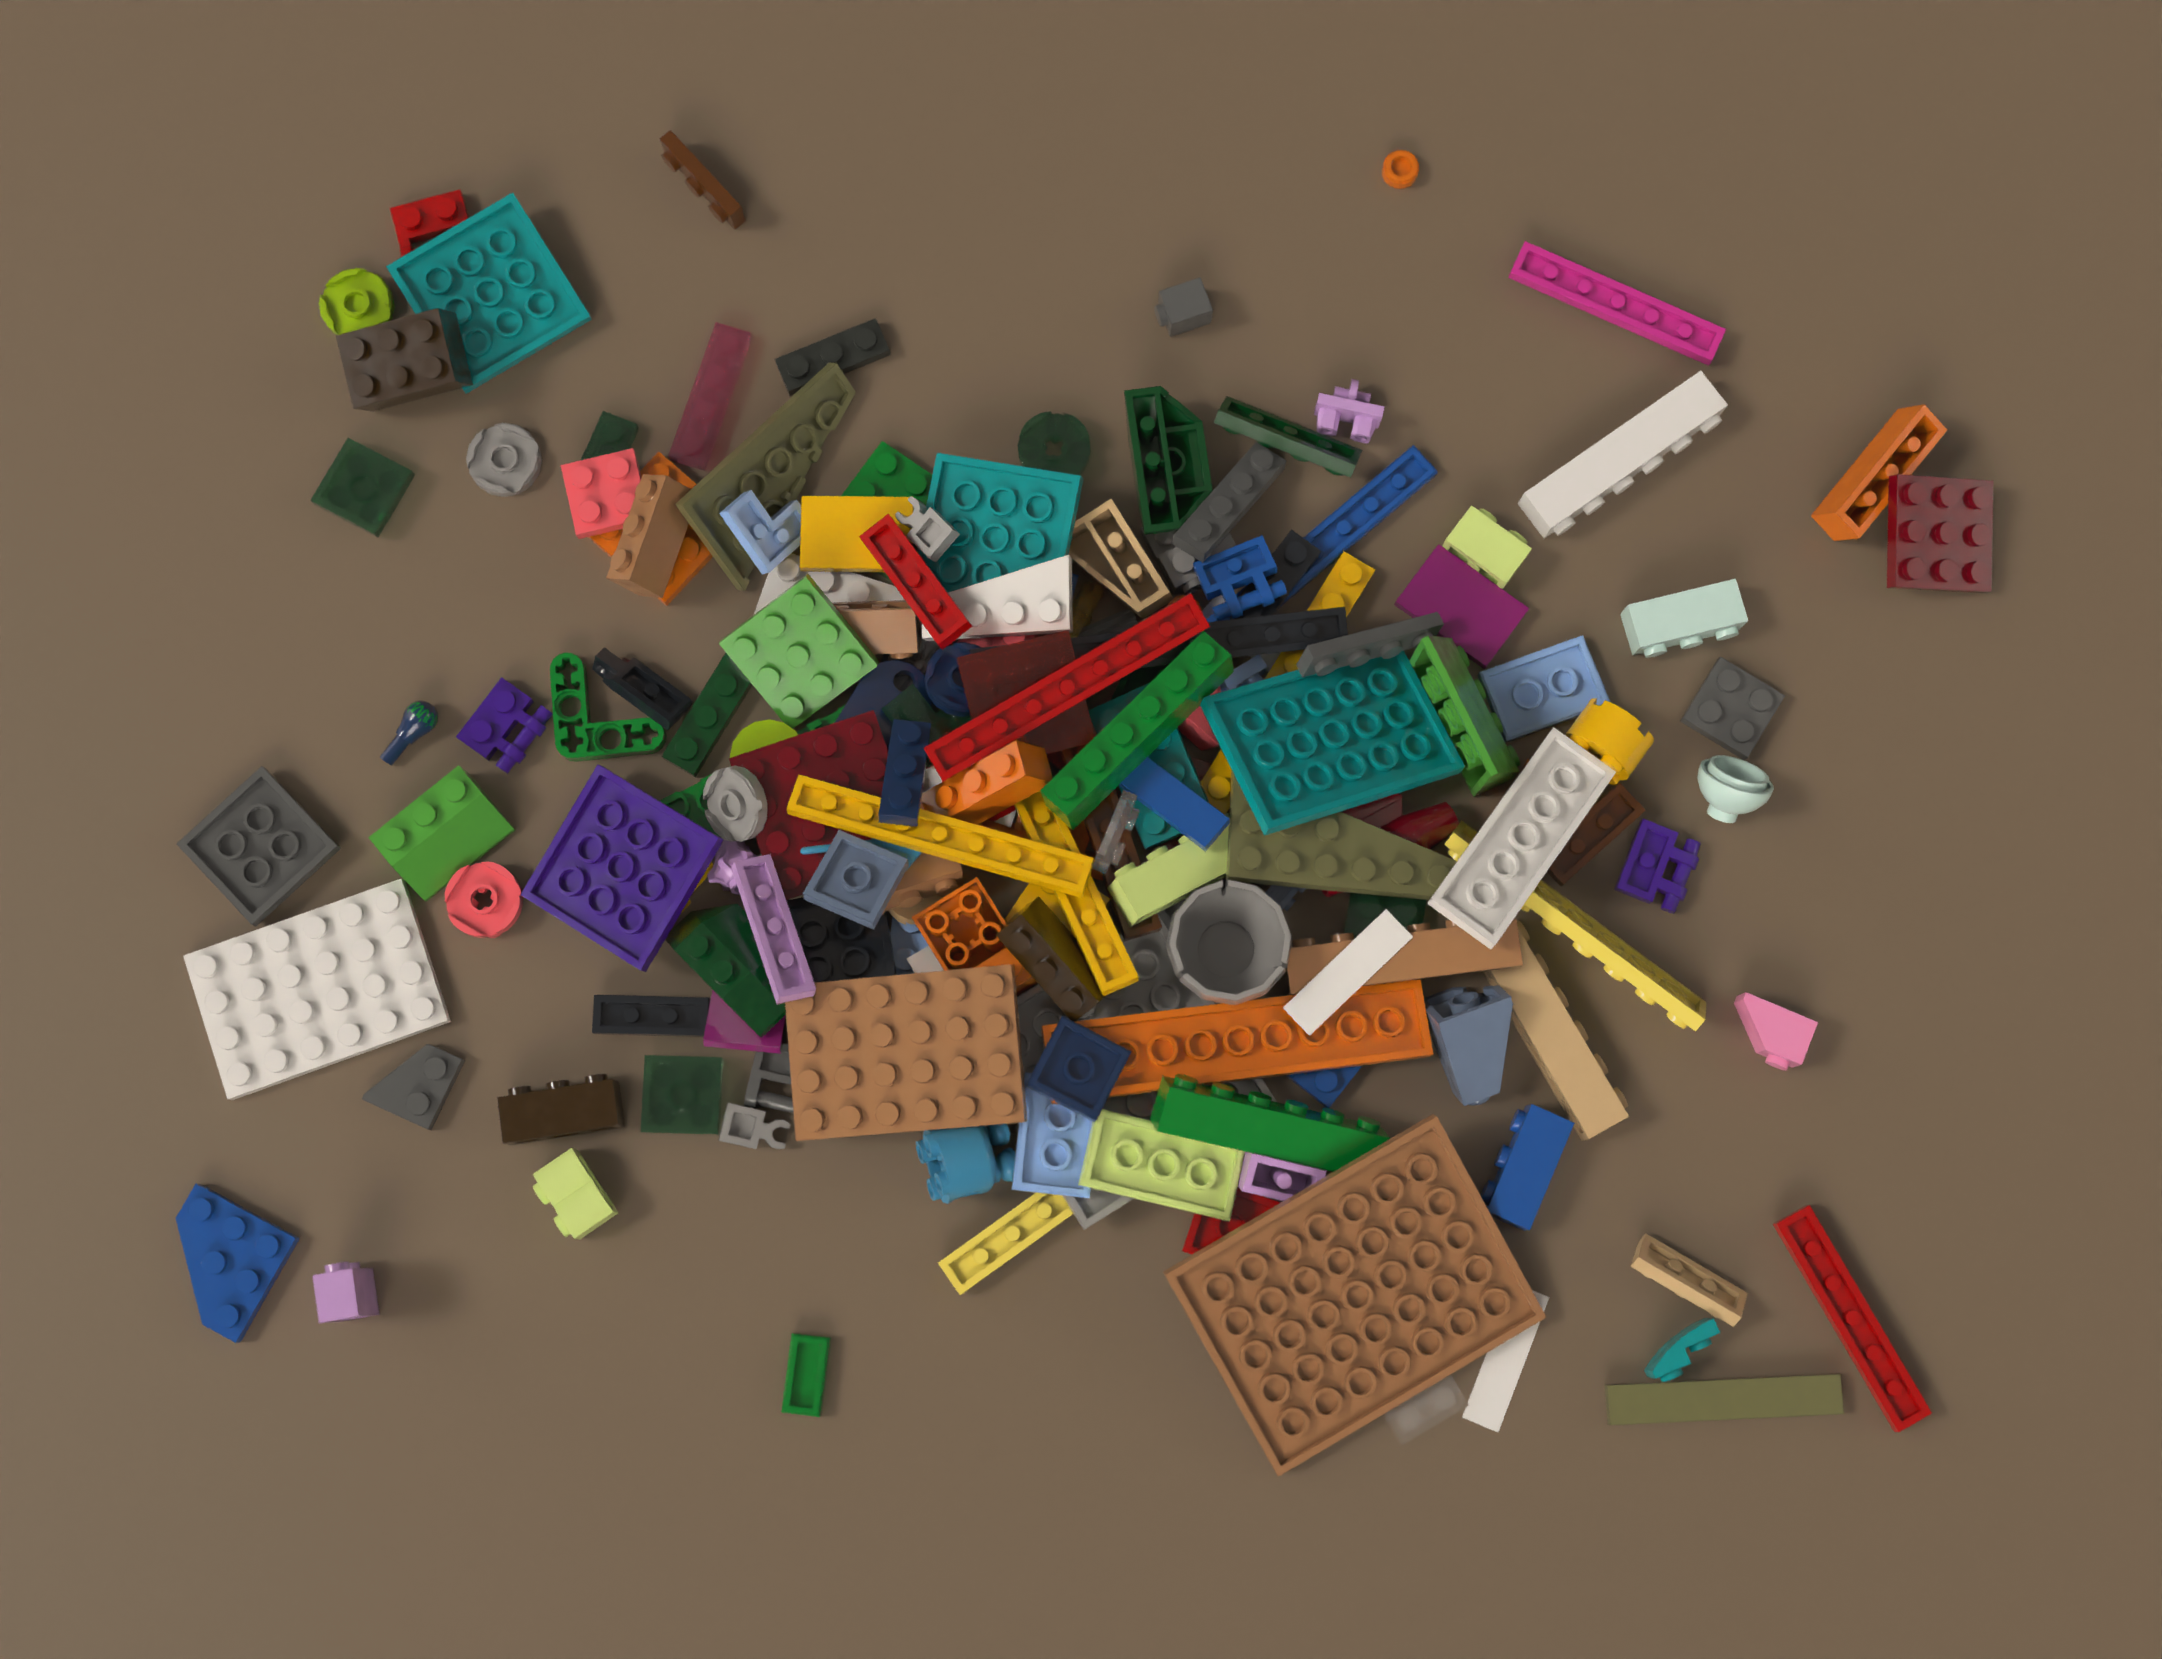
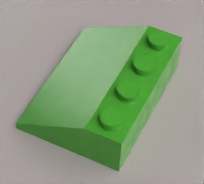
M1429 635L1422 638L1409 661L1465 765L1461 774L1472 796L1480 795L1514 779L1520 772L1518 766H1520L1519 757L1511 745L1506 746L1500 734L1503 732L1501 721L1495 712H1489L1484 702L1486 693L1481 682L1478 679H1472L1467 669L1470 663L1466 652L1461 646L1456 647L1452 638Z

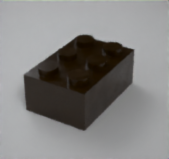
M436 308L336 335L353 409L373 412L473 385L455 312Z

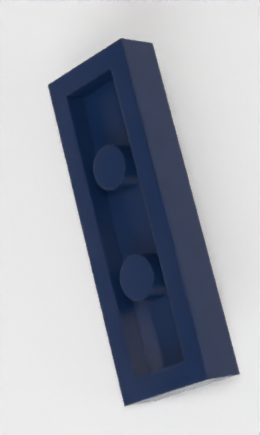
M893 719L878 814L879 823L917 827L928 757L923 747L930 743L931 723Z

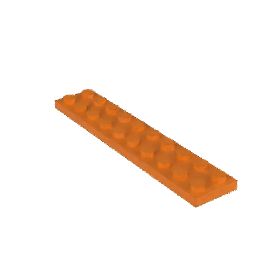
M1421 979L1361 986L1310 1036L1283 1009L1295 995L1254 999L1238 1005L1221 1003L1075 1021L1081 1026L1131 1051L1109 1097L1156 1092L1159 1090L1162 1076L1175 1078L1176 1074L1193 1077L1201 1085H1211L1213 1083H1227L1426 1058L1433 1055ZM1057 1024L1042 1025L1041 1032L1044 1049ZM1051 1100V1105L1058 1104L1055 1101Z

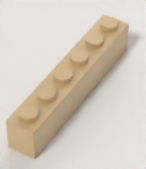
M1518 920L1517 926L1523 966L1483 971L1491 986L1499 985L1511 996L1513 1002L1511 1021L1570 1121L1574 1122L1573 1127L1581 1141L1588 1140L1629 1117L1625 1110L1628 1107V1103L1619 1088H1612L1605 1076L1608 1074V1069L1604 1061L1597 1053L1593 1055L1585 1042L1589 1039L1587 1032L1578 1020L1573 1021L1566 1010L1569 1007L1567 998L1559 987L1553 988L1546 976L1549 974L1547 964L1540 954H1533L1527 944V941L1530 940L1529 934L1524 925Z

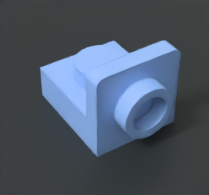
M1256 655L1235 668L1234 672L1220 685L1221 692L1263 680L1261 676L1265 674L1267 665L1262 657Z

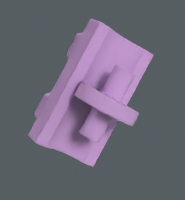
M1352 379L1349 389L1335 386L1333 396L1319 393L1314 415L1317 416V432L1323 435L1336 436L1339 421L1353 423L1350 439L1367 444L1370 442L1375 428L1378 429L1384 406L1370 404L1371 394L1357 391L1359 380Z

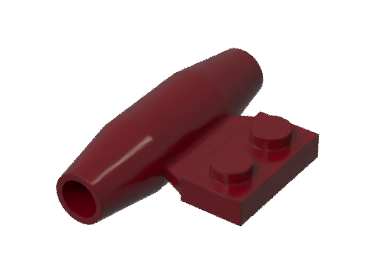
M1400 793L1340 811L1430 850L1452 834L1459 825L1455 812L1447 802L1402 815V796ZM1321 890L1326 897H1331L1343 893L1339 891Z

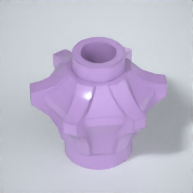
M724 840L715 855L713 868L707 874L709 883H720L723 891L731 890L733 894H740L731 869L733 862L758 856L751 852L749 847L746 846L745 841L730 842Z

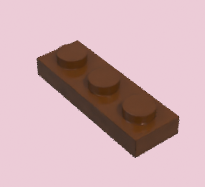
M671 130L660 138L664 150L661 157L673 172L680 170L686 176L685 183L696 197L700 198L703 195L711 203L708 207L719 222L724 223L727 221L736 230L746 221L742 206Z
M1619 783L1589 810L1547 872L1560 886H1563L1646 810Z

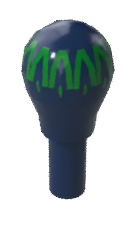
M427 701L411 703L403 714L400 726L396 731L397 736L380 755V758L392 766L409 744H414L419 738L434 729L438 722V712L435 707Z

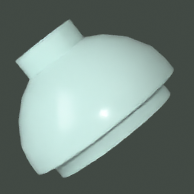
M1725 755L1713 756L1703 760L1698 769L1697 779L1700 791L1706 801L1710 803L1707 813L1721 822L1734 823L1738 814H1746L1757 810L1767 803L1774 790L1768 775L1762 769L1739 758Z

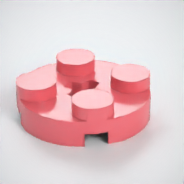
M487 861L475 863L471 866L467 865L459 869L447 884L445 902L447 903L449 919L456 928L476 938L499 937L518 920L523 907L524 897L520 895L523 889L520 887L517 878L509 870L497 863ZM490 890L492 892L490 897L493 900L490 907L485 906L482 910L477 909L479 902L475 899L478 892L485 894Z

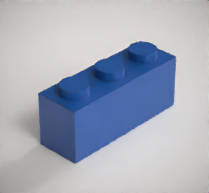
M1533 1104L1525 1106L1523 1111L1520 1109L1516 1111L1509 1130L1514 1132L1509 1146L1502 1145L1494 1163L1495 1166L1499 1167L1494 1181L1488 1180L1480 1195L1492 1217L1523 1231L1531 1229L1574 1122Z

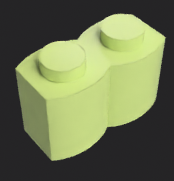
M570 1148L533 1174L537 1182L533 1185L535 1193L544 1205L548 1203L553 1205L558 1214L553 1218L554 1222L565 1237L572 1235L574 1239L580 1240L618 1214L611 1199L577 1149Z

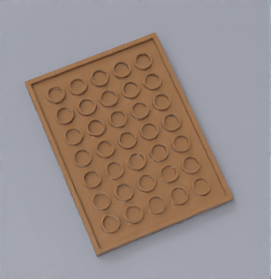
M1434 1114L1163 1271L1278 1477L1546 1318L1544 1311L1442 1124Z

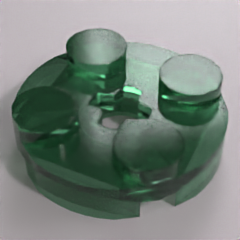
M1052 411L1035 415L1023 426L1019 436L1018 455L1020 465L1081 475L1091 457L1090 437L1086 427L1079 419L1067 413H1064V415L1059 413L1052 414ZM1049 441L1053 444L1061 442L1063 444L1061 447L1062 454L1059 456L1054 454L1049 456L1046 454L1048 450L1046 443Z

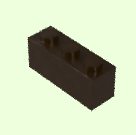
M1039 896L1015 914L997 933L996 936L1070 1020L1075 1022L1103 999L1104 996L1101 994L1076 938Z
M597 1074L584 1077V1084L570 1086L569 1080H559L546 1083V1090L532 1092L531 1086L508 1089V1096L497 1097L503 1144L516 1145L625 1127L619 1082L614 1079L608 1080L607 1074Z

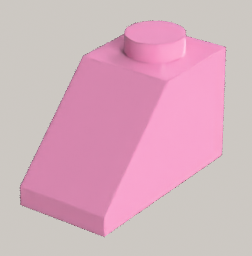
M1747 992L1736 996L1734 1005L1755 1052L1766 1057L1765 1063L1781 1070L1802 1065L1818 1022Z

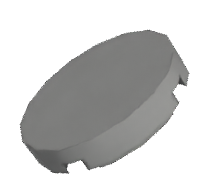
M504 422L494 424V427H490L487 430L484 428L476 434L469 444L466 456L469 473L476 484L487 493L502 497L520 494L531 487L539 476L542 464L540 447L531 434L518 425Z
M735 765L714 771L707 779L703 790V800H707L708 806L705 814L711 827L720 837L730 842H741L755 838L763 830L767 819V800L760 782L746 768Z

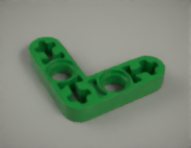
M567 652L561 653L553 659L550 664L555 745L558 752L565 759L579 762L657 753L664 747L667 738L665 729L651 718L591 723L585 664L577 655ZM568 662L578 669L571 673V684L574 688L580 686V690L567 689V680L562 673H559V670L565 669ZM571 697L579 699L581 702L579 713L572 717L562 714L561 705L563 701ZM583 722V726H582V727H580V726H575V725L580 724V723ZM562 724L574 725L576 737L583 741V744L577 745L576 752L572 753L567 746H564L565 743L571 741V730L567 726L562 728ZM651 727L654 733H658V737L652 738L651 744L646 745L645 741L640 738L631 739L634 746L628 748L629 737L626 731L627 728H631L633 736L645 734V728ZM609 730H616L621 735V742L614 749H605L601 744V737Z

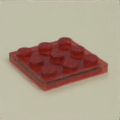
M1069 630L956 657L971 720L1075 660ZM1086 699L1016 740L1045 748L1046 754L1088 744L1095 735Z

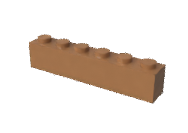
M1513 919L1492 949L1486 947L1450 920L1445 921L1446 928L1433 930L1430 928V923L1408 925L1407 931L1413 938L1362 986L1523 966L1517 919ZM1353 933L1331 935V943L1316 944L1315 938L1293 940V948L1290 949L1287 968L1290 995L1298 994L1354 940Z

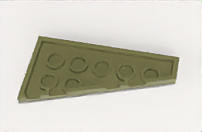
M829 362L675 504L737 590L745 591L750 582L748 577L755 564L719 513L743 492L749 490L753 491L770 517L776 514L788 502L796 500L807 481L804 477L813 462L817 463L823 452L820 448L831 430L836 429L856 393L837 363Z
M1231 771L1226 880L1430 900L1457 862L1342 812L1264 836L1233 771Z

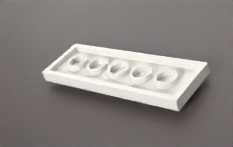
M1553 727L1427 904L1486 947L1492 949L1616 771Z

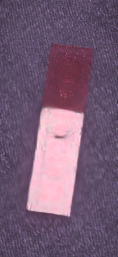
M715 323L668 455L671 461L703 471L706 470L752 339L750 332Z

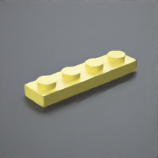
M1035 1193L938 1262V1264L959 1295H962L1073 1215V1212L1063 1196Z

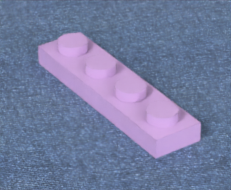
M771 854L734 861L731 869L776 1004L814 996L816 987Z

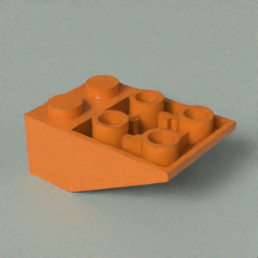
M978 877L912 916L914 923L944 971L1013 964L1015 967L1017 995L1037 983L996 936L1007 923Z

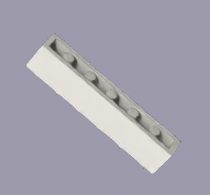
M1699 371L1526 491L1518 505L1543 538H1546L1553 532L1559 536L1576 523L1573 518L1583 511L1586 515H1590L1605 503L1603 497L1614 491L1618 495L1635 482L1632 478L1642 470L1646 475L1655 470L1664 462L1661 457L1672 450L1677 454L1693 442L1692 435L1700 430L1706 434L1722 422L1720 415L1728 404L1703 372Z

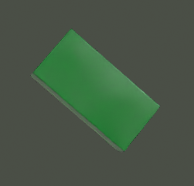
M791 1334L781 1413L821 1417L831 1337Z

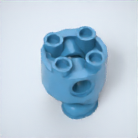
M996 1124L924 1130L923 1140L916 1141V1151L922 1164L927 1163L928 1172L931 1177L927 1178V1188L933 1201L941 1199L943 1203L949 1204L961 1197L983 1194L990 1191L994 1183L1000 1181V1178L1006 1182H1012L1015 1151L1012 1148H1006L994 1157L991 1146H1004L1008 1144L1010 1138L1008 1125Z

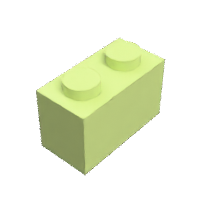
M1472 505L1442 545L1446 550L1501 589L1506 586L1532 550L1531 547L1526 545L1527 541L1521 534L1513 530H1505L1497 524V519L1490 512L1481 508L1477 510Z

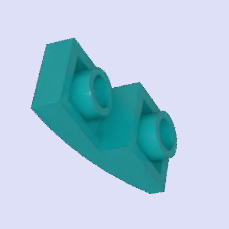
M1703 1318L1669 1339L1657 1351L1644 1369L1646 1376L1655 1379L1660 1377L1661 1382H1666L1682 1375L1683 1371L1681 1368L1691 1364L1685 1348L1688 1347L1690 1352L1703 1349L1712 1344L1710 1337L1720 1333L1714 1318Z

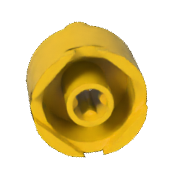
M1592 698L1565 736L1615 770L1616 773L1609 784L1616 786L1620 780H1627L1654 743V738L1649 731L1644 736L1638 730L1642 723L1626 710L1606 700L1601 706L1596 705L1597 698Z

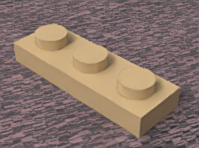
M1644 1234L1637 1244L1631 1267L1641 1272L1645 1277L1651 1278L1675 1292L1679 1297L1687 1299L1709 1312L1712 1316L1734 1327L1742 1318L1748 1293L1650 1235Z

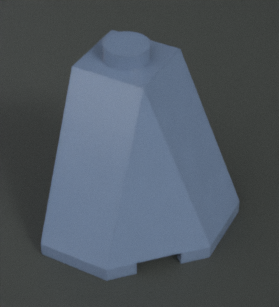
M1499 985L1485 986L1483 988L1484 993L1467 992L1466 987H1452L1424 998L1430 1036L1451 1090L1463 1106L1480 1105L1488 1101L1490 1096L1500 1093L1513 1002L1511 996Z

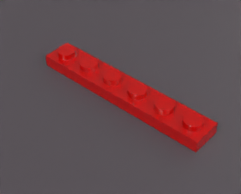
M1805 1205L1773 1223L1774 1228L1893 1431L1899 1433L1932 1414L1811 1206Z

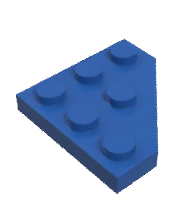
M195 1184L176 1216V1222L202 1325L229 1340L241 1343L300 1238L202 1184Z

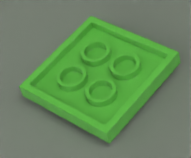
M809 574L719 642L720 646L779 718L792 729L879 664L877 658Z

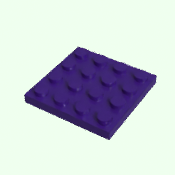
M597 764L520 895L635 968L646 972L724 839L604 766Z

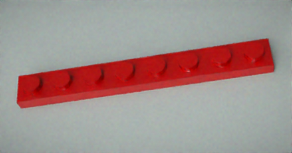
M1189 593L923 748L942 781H945L1204 631L1210 625L1193 595Z

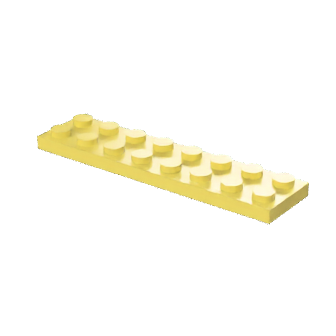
M1461 820L1444 844L1450 849L1448 854L1458 861L1478 832ZM1543 880L1538 883L1521 909L1523 911L1529 912L1530 909L1543 918L1541 923L1548 930L1556 935H1560L1562 932L1574 941L1572 946L1580 954L1589 959L1595 956L1605 964L1603 969L1611 977L1620 982L1626 979L1636 987L1635 993L1642 1000L1650 1005H1654L1656 1002L1668 1011L1666 1016L1677 1026L1683 1029L1689 1026L1695 1032L1706 1019V1001Z

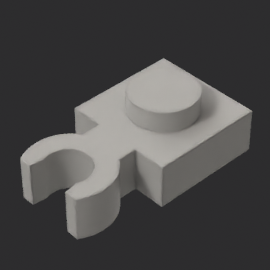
M910 496L908 501L913 505V513L907 517L897 512L895 514L896 519L905 526L912 528L906 536L929 559L937 562L960 533L938 511L931 507L927 510L924 503Z
M727 1102L718 1140L757 1149L760 1138L765 1139L766 1143L772 1148L784 1149L786 1144L775 1141L772 1133L777 1127L789 1129L790 1124L781 1119L765 1123L763 1121L766 1111Z

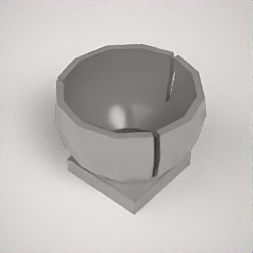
M1223 880L1194 890L1175 911L1171 918L1166 948L1175 975L1180 977L1179 981L1201 999L1213 1001L1215 1004L1219 1002L1238 1005L1266 995L1286 972L1285 968H1288L1292 936L1281 906L1256 885L1226 880L1225 888L1222 891Z

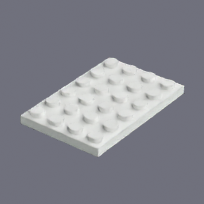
M402 878L183 956L228 1100L238 1099L451 1022L406 882Z

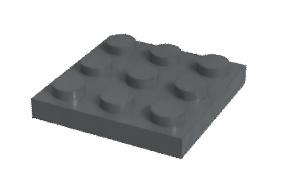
M263 766L254 772L177 843L179 848L253 926L260 924L341 849Z

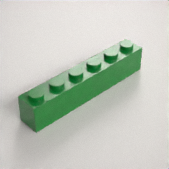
M1203 631L1040 790L1045 805L1068 827L1074 830L1200 706L1204 697L1210 696L1234 672L1231 654Z
M1176 1074L1175 1078L1162 1076L1150 1121L1157 1132L1333 1172L1391 1139L1381 1127V1123L1372 1118L1359 1116L1358 1121L1344 1118L1345 1115L1330 1108H1323L1322 1112L1309 1110L1306 1104L1295 1100H1286L1285 1104L1271 1101L1272 1098L1256 1091H1250L1249 1095L1235 1093L1233 1087L1222 1083H1213L1212 1087L1198 1084L1197 1079L1183 1074Z

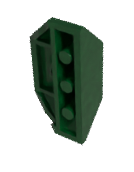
M1162 386L1124 390L1128 442L1138 510L1144 534L1178 531L1213 491L1202 420L1169 395V392Z
M737 903L691 911L669 932L665 939L667 943L759 1037L762 1038L786 1015L785 1002L776 1004L747 914Z

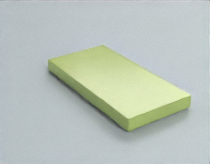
M1102 1109L1096 1122H1092L1078 1185L1230 1221L1245 1151L1157 1132L1149 1120Z

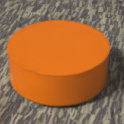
M1406 150L1391 152L1385 158L1382 167L1384 181L1396 189H1404L1411 186L1419 172L1417 158Z

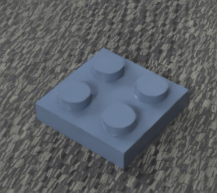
M838 830L803 892L804 900L874 930L909 866L908 859Z

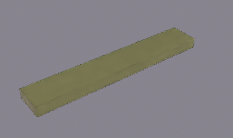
M1841 1374L1605 1385L1608 1425L1844 1414Z

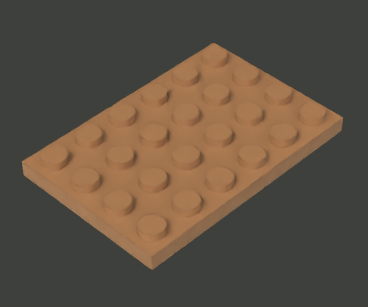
M1013 964L814 983L816 987L814 996L785 1002L796 1141L1028 1122L1015 967Z

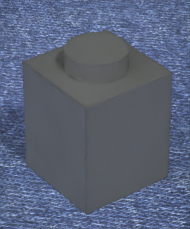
M1201 277L1159 291L1158 305L1154 306L1155 315L1160 327L1166 326L1170 337L1210 324L1212 320L1213 309Z

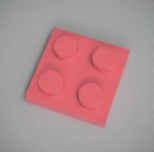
M631 448L560 465L578 539L623 529L624 521L629 515L635 498L636 487L642 479L634 449Z

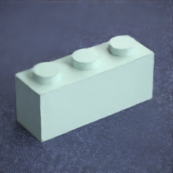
M1736 579L1629 604L1620 614L1632 656L1644 653L1645 658L1662 655L1667 652V647L1679 644L1681 649L1692 648L1702 644V639L1716 636L1718 641L1735 637L1739 634L1738 630L1748 622Z

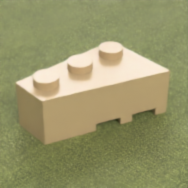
M1112 499L1075 521L1069 550L1072 562L1139 617L1145 619L1174 599Z

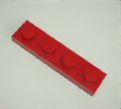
M889 513L859 536L942 649L973 627Z

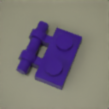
M501 677L456 738L488 761L499 749L504 754L496 763V766L508 774L516 762L520 764L526 757L524 752L536 736L541 737L547 729L544 725L553 713L540 705L533 716L528 715L526 712L534 701ZM519 722L524 728L511 744L505 739Z
M1643 818L1638 825L1614 890L1648 904L1653 902L1656 891L1665 895L1661 909L1675 914L1679 901H1684L1688 891L1685 885L1691 870H1696L1699 862L1697 854L1701 843L1693 839H1687L1683 850L1676 848L1674 844L1678 832ZM1668 860L1677 865L1671 881L1662 878Z

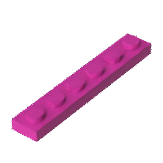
M1526 241L1508 277L1708 366L1712 362L1726 331L1725 328Z

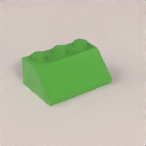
M458 765L368 838L392 868L427 902L447 886L449 880L459 869L467 865H473L514 832L515 829L471 775Z

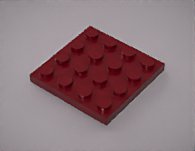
M874 710L729 758L731 766L735 765L746 768L756 776L764 789L767 800V819L763 830L756 836V840L762 856L771 854L786 900L803 895L804 890L826 853L803 855L800 852L801 848L831 844L838 830H841L787 813L786 808L798 775L877 797L882 795L888 750ZM841 830V831H844V832H846V833H848V834H851V835H853V836H855V837H858V838H860V839H862V840H870V839H871V838L866 837V836H862V835H859V834H855V833H852V832H848V831H845V830Z

